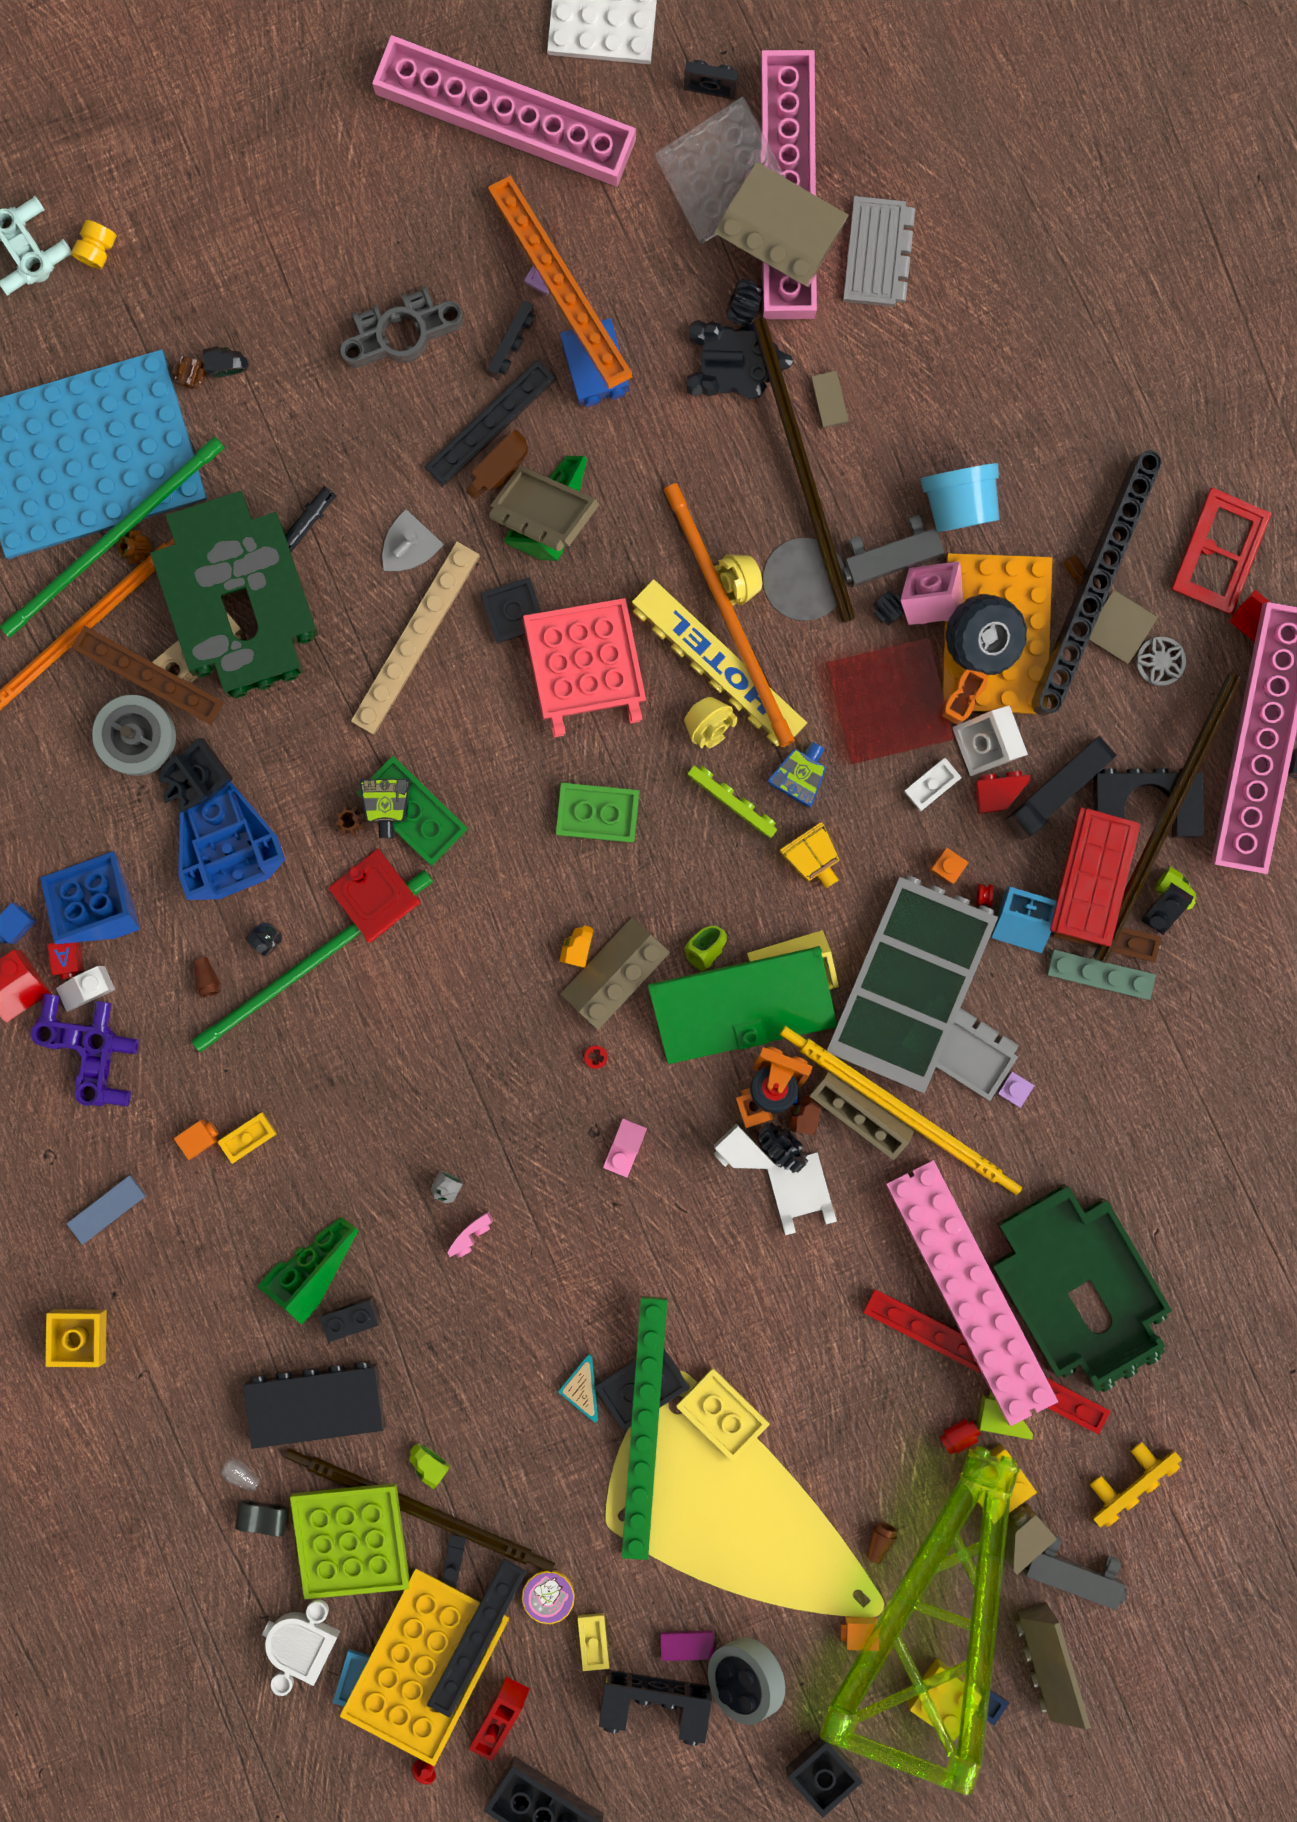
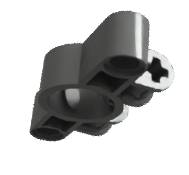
M423 286L420 291L409 295L404 293L401 296L405 307L392 308L382 316L377 304L373 305L372 309L362 313H352L360 335L349 338L342 343L340 348L341 355L346 365L351 368H359L386 357L401 363L414 361L424 353L428 341L461 328L464 321L462 310L457 303L452 301L433 306L426 286ZM453 311L458 314L457 318L453 321L444 319L448 312ZM402 319L414 321L420 336L414 347L411 345L403 351L393 350L388 347L389 342L387 337L384 336L387 327L392 322H401ZM354 348L360 350L358 357H347L349 350Z

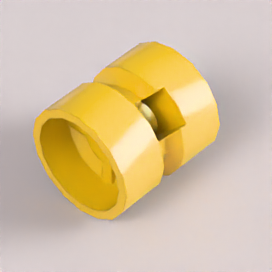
M85 220L79 233L83 239L76 241L70 254L82 263L102 270L107 259L105 250L112 248L117 235L101 224Z

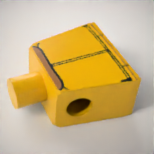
M822 822L779 850L780 854L807 882L818 876L824 887L828 888L839 880L831 866L840 860Z

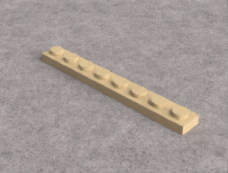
M456 542L353 716L352 723L373 735L376 734L480 557L478 553Z

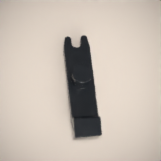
M450 1535L441 1581L456 1589L466 1538Z

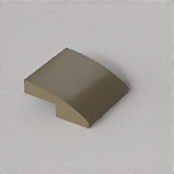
M1113 589L1103 605L1089 640L1129 664L1158 616Z

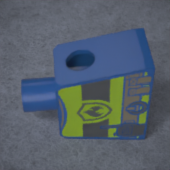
M812 741L805 753L794 749L769 778L767 784L810 808L827 768L818 762L825 749Z

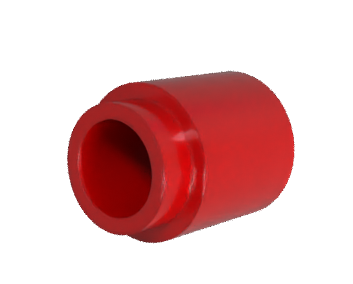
M963 1419L944 1430V1434L939 1437L948 1453L952 1455L955 1452L959 1454L979 1442L977 1436L980 1435V1432L973 1420L967 1422L966 1419Z

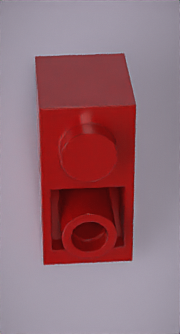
M1022 771L1006 773L1005 778L996 779V774L980 776V780L974 782L977 814L999 812L1008 809L1030 781V775L1022 776Z

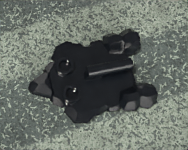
M700 320L692 322L690 324V341L697 345H703L701 372H695L687 376V393L692 396H698L702 393L706 396L716 395L718 391L720 393H730L731 391L742 394L748 399L760 398L767 388L766 383L770 381L753 323L734 330L733 327H722L720 323L713 321L707 324ZM773 342L781 370L790 368L794 363L792 356L781 351Z

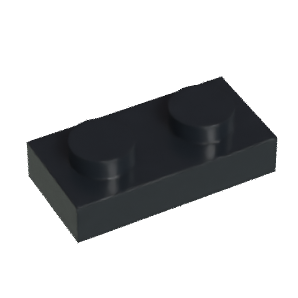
M1171 882L1146 911L1141 921L1164 935L1191 904L1193 896Z

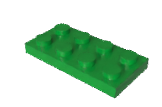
M394 756L370 778L412 780L406 823H394V830L431 866L467 832L468 828ZM360 789L357 794L362 798Z

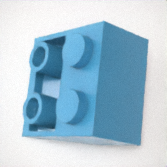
M1007 887L991 938L1042 953L1052 932L1049 930L1057 901L1013 887Z

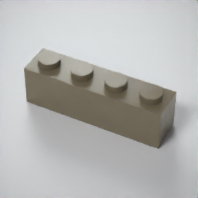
M828 1070L817 1081L810 1094L811 1098L893 1160L910 1143L915 1129Z

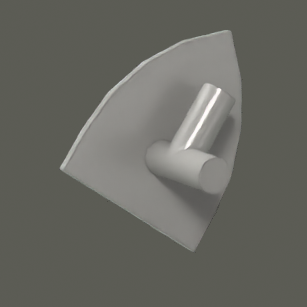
M405 509L390 527L384 541L382 554L383 570L403 571L413 569L433 557L444 544Z

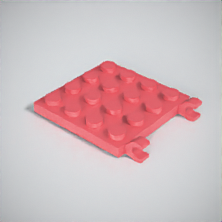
M626 598L522 617L542 719H551L553 738L566 734L562 718L564 716L627 705L629 723H637L642 720L639 703L645 702L646 696Z

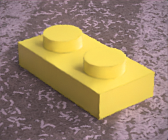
M604 1613L578 1615L583 1671L609 1669Z

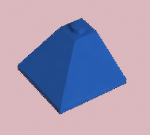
M114 851L40 877L55 944L115 939L140 930L135 907Z

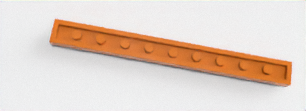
M511 175L488 187L490 196L608 389L632 378L630 368Z

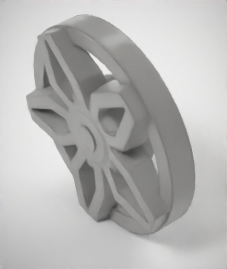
M1155 637L1148 640L1140 647L1136 656V667L1139 675L1146 682L1155 686H1166L1175 682L1181 677L1186 666V656L1183 648L1175 640L1168 637ZM1156 642H1158L1161 651L1156 650ZM1163 642L1169 643L1174 647L1168 648L1165 651ZM1151 644L1153 655L1150 653L1142 655L1145 648ZM1177 650L1178 653L1174 657H1171L1169 653L1171 651ZM1179 656L1181 660L1180 669L1177 666V664L1172 663V661H1176ZM1149 657L1150 663L1142 661L1141 659ZM1142 665L1152 668L1149 677L1145 674ZM1170 666L1175 669L1177 674L1169 671ZM1154 671L1159 672V675L1155 680ZM1164 672L1166 675L1173 677L1168 681H1159L1163 677Z

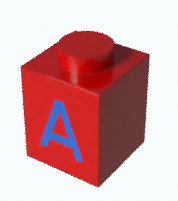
M80 942L48 944L52 975H60L61 980L77 976V972H84Z

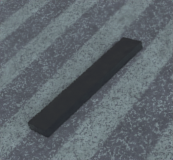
M537 359L425 466V469L444 487L552 385L556 378Z
M503 1558L428 1700L427 1706L449 1718L451 1717L527 1570Z

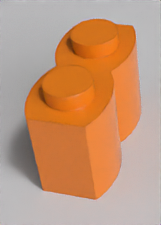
M967 669L957 680L955 692L946 700L942 709V716L957 725L967 719L973 711L975 699L984 691L987 685L988 675Z

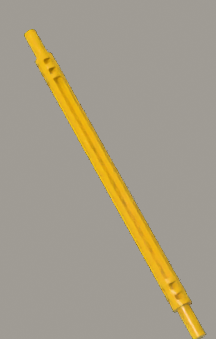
M787 1026L783 1027L779 1035L799 1047L801 1053L992 1183H999L1015 1195L1020 1193L1022 1186L1005 1176L1002 1170L809 1038L806 1040Z

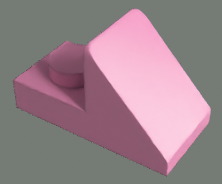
M622 1119L603 1168L628 1177L647 1128Z

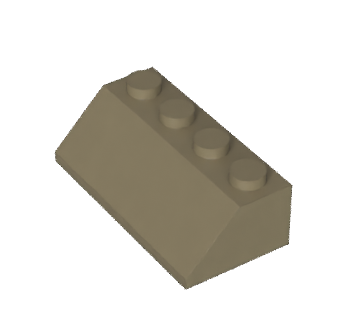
M631 918L563 990L561 995L599 1030L670 952L637 921Z

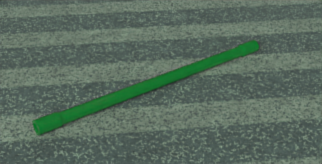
M216 436L211 438L189 461L25 606L0 625L2 631L11 638L28 623L32 616L102 556L121 537L128 533L129 530L145 518L204 464L209 463L224 450L225 447Z
M424 869L406 882V885L414 895H417L434 881ZM355 923L348 926L215 1025L208 1027L193 1038L191 1042L200 1053L219 1040L223 1034L362 932Z

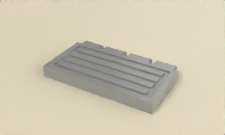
M854 196L843 302L895 307L896 302H906L908 283L898 281V279L905 280L909 276L910 257L902 256L901 253H911L913 231L903 230V228H913L915 208L906 207V201Z
M938 994L934 1002L931 1000L927 1001L920 1013L947 1023L954 1003ZM960 1008L936 1067L990 1101L1017 1060L1018 1056L1014 1053L1019 1045L1004 1035L998 1043L994 1042L999 1032L982 1021L974 1029L972 1026L977 1018ZM915 1020L902 1040L901 1045L930 1063L943 1031Z

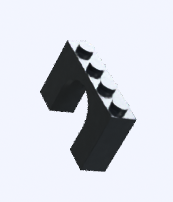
M1168 768L1153 769V773H1142V769H1126V773H1116V769H1102L1100 774H1096L1093 777V810L1124 819L1125 802L1134 789L1140 786H1151L1159 789L1169 798L1183 768L1179 769V773H1169ZM1203 773L1196 774L1172 824V838H1198L1204 836Z

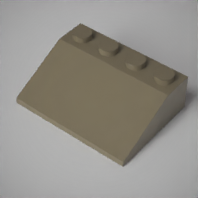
M756 162L726 210L715 234L809 287L849 215Z
M1046 1602L1016 1611L1019 1620L1014 1621L1019 1637L1024 1636L1026 1646H1023L1022 1649L1026 1662H1031L1034 1669L1033 1672H1030L1034 1688L1039 1687L1042 1697L1037 1698L1042 1714L1047 1713L1052 1722L1085 1730L1091 1728L1060 1623Z

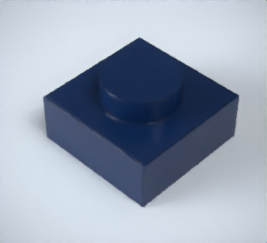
M985 1686L982 1690L984 1698L974 1712L995 1726L1009 1702Z

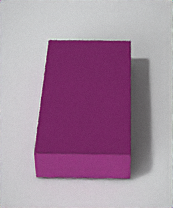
M713 1630L661 1632V1661L710 1660L714 1654Z

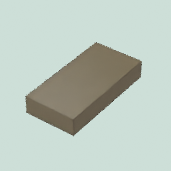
M837 371L811 376L822 429L848 423Z

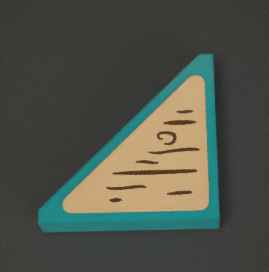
M589 1353L558 1390V1393L596 1423L598 1421L592 1355Z

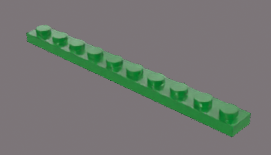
M641 1296L622 1545V1558L648 1560L667 1314V1298Z

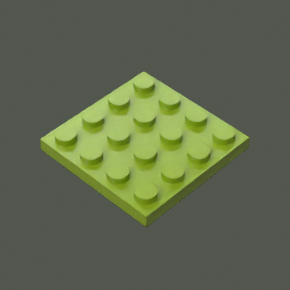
M396 1483L292 1493L290 1500L304 1599L409 1589V1573Z

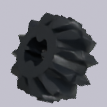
M745 279L737 282L727 305V319L744 326L752 323L762 301V286L754 281Z

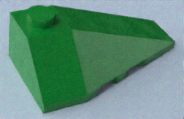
M566 455L548 478L580 492L587 458L585 456ZM509 529L504 539L507 545L539 560L558 561L564 550L563 547L562 550L557 551L512 529Z
M342 1217L317 1234L315 1241L304 1249L301 1246L294 1251L296 1255L285 1264L281 1261L275 1265L258 1284L257 1288L302 1325L320 1305L359 1230Z

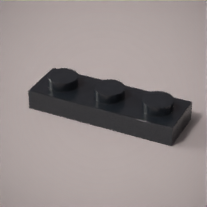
M523 300L487 369L489 376L496 380H499L501 374H507L512 363L509 359L513 351H519L524 340L521 337L526 328H531L536 318V315L533 314V305Z

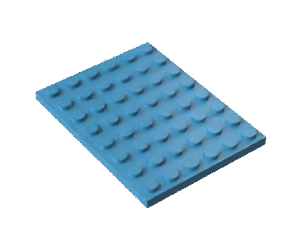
M162 349L0 397V541L5 558L12 559L112 529L194 456L166 356ZM199 470L143 519L208 500Z

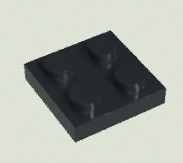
M702 60L686 61L684 71L685 91L735 100L738 80L737 70L728 65L711 66Z
M530 577L480 593L497 644L526 635L522 617L542 613Z

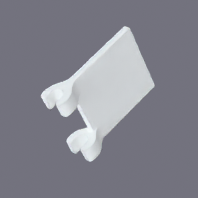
M818 1153L807 1155V1165L799 1173H792L790 1169L785 1170L783 1166L780 1168L777 1165L772 1169H768L785 1235L796 1233L792 1220L793 1217L822 1210L826 1224L837 1222Z

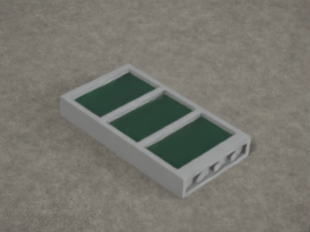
M906 875L905 879L902 877L898 879L827 1051L834 1056L925 1093L998 917L994 916L995 911L988 907L980 905L979 909L970 906V900L958 895H955L954 899L944 895L945 890L934 885L926 888L920 885L921 880Z

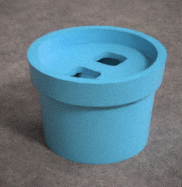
M998 463L920 478L923 492L928 495L937 532L1000 520L996 479L999 478Z

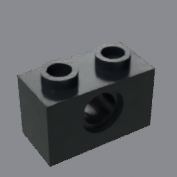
M374 1296L325 1312L320 1316L327 1342L376 1327L382 1322Z

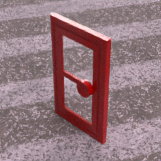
M1211 487L1171 590L1224 613L1233 615L1272 513ZM1218 507L1252 521L1240 556L1217 547L1214 540L1206 539ZM1201 552L1204 555H1211L1216 552L1237 561L1224 596L1190 582Z

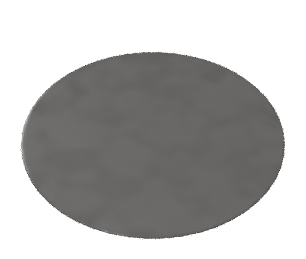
M797 538L787 541L770 555L764 568L763 585L768 600L777 611L791 619L808 621L827 615L837 606L817 539ZM837 554V558L842 571V567H844V564L840 556Z

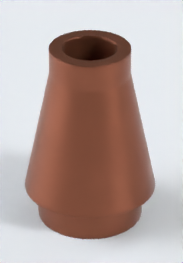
M208 957L194 960L195 990L199 993L200 998L211 997L220 993L219 987L221 983Z
M878 1522L873 1527L867 1555L868 1560L876 1564L882 1563L883 1558L897 1540V1529L886 1522Z

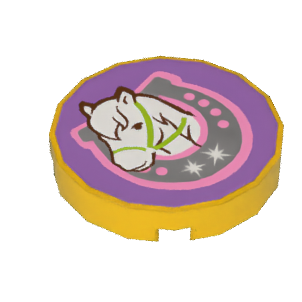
M543 1570L538 1571L527 1580L523 1588L522 1602L524 1609L532 1619L539 1623L554 1624L560 1622L569 1615L574 1606V1588L567 1576L557 1570H553L552 1573Z

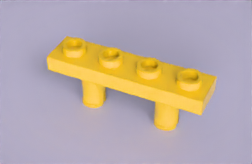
M1143 1442L1137 1444L1130 1452L1145 1469L1144 1474L1122 1493H1116L1101 1475L1096 1478L1090 1486L1104 1502V1505L1092 1517L1100 1528L1103 1525L1108 1528L1119 1519L1117 1514L1122 1509L1126 1508L1128 1511L1140 1501L1137 1498L1144 1491L1149 1494L1160 1485L1157 1480L1165 1474L1168 1477L1180 1468L1178 1463L1182 1459L1172 1450L1163 1459L1157 1460Z

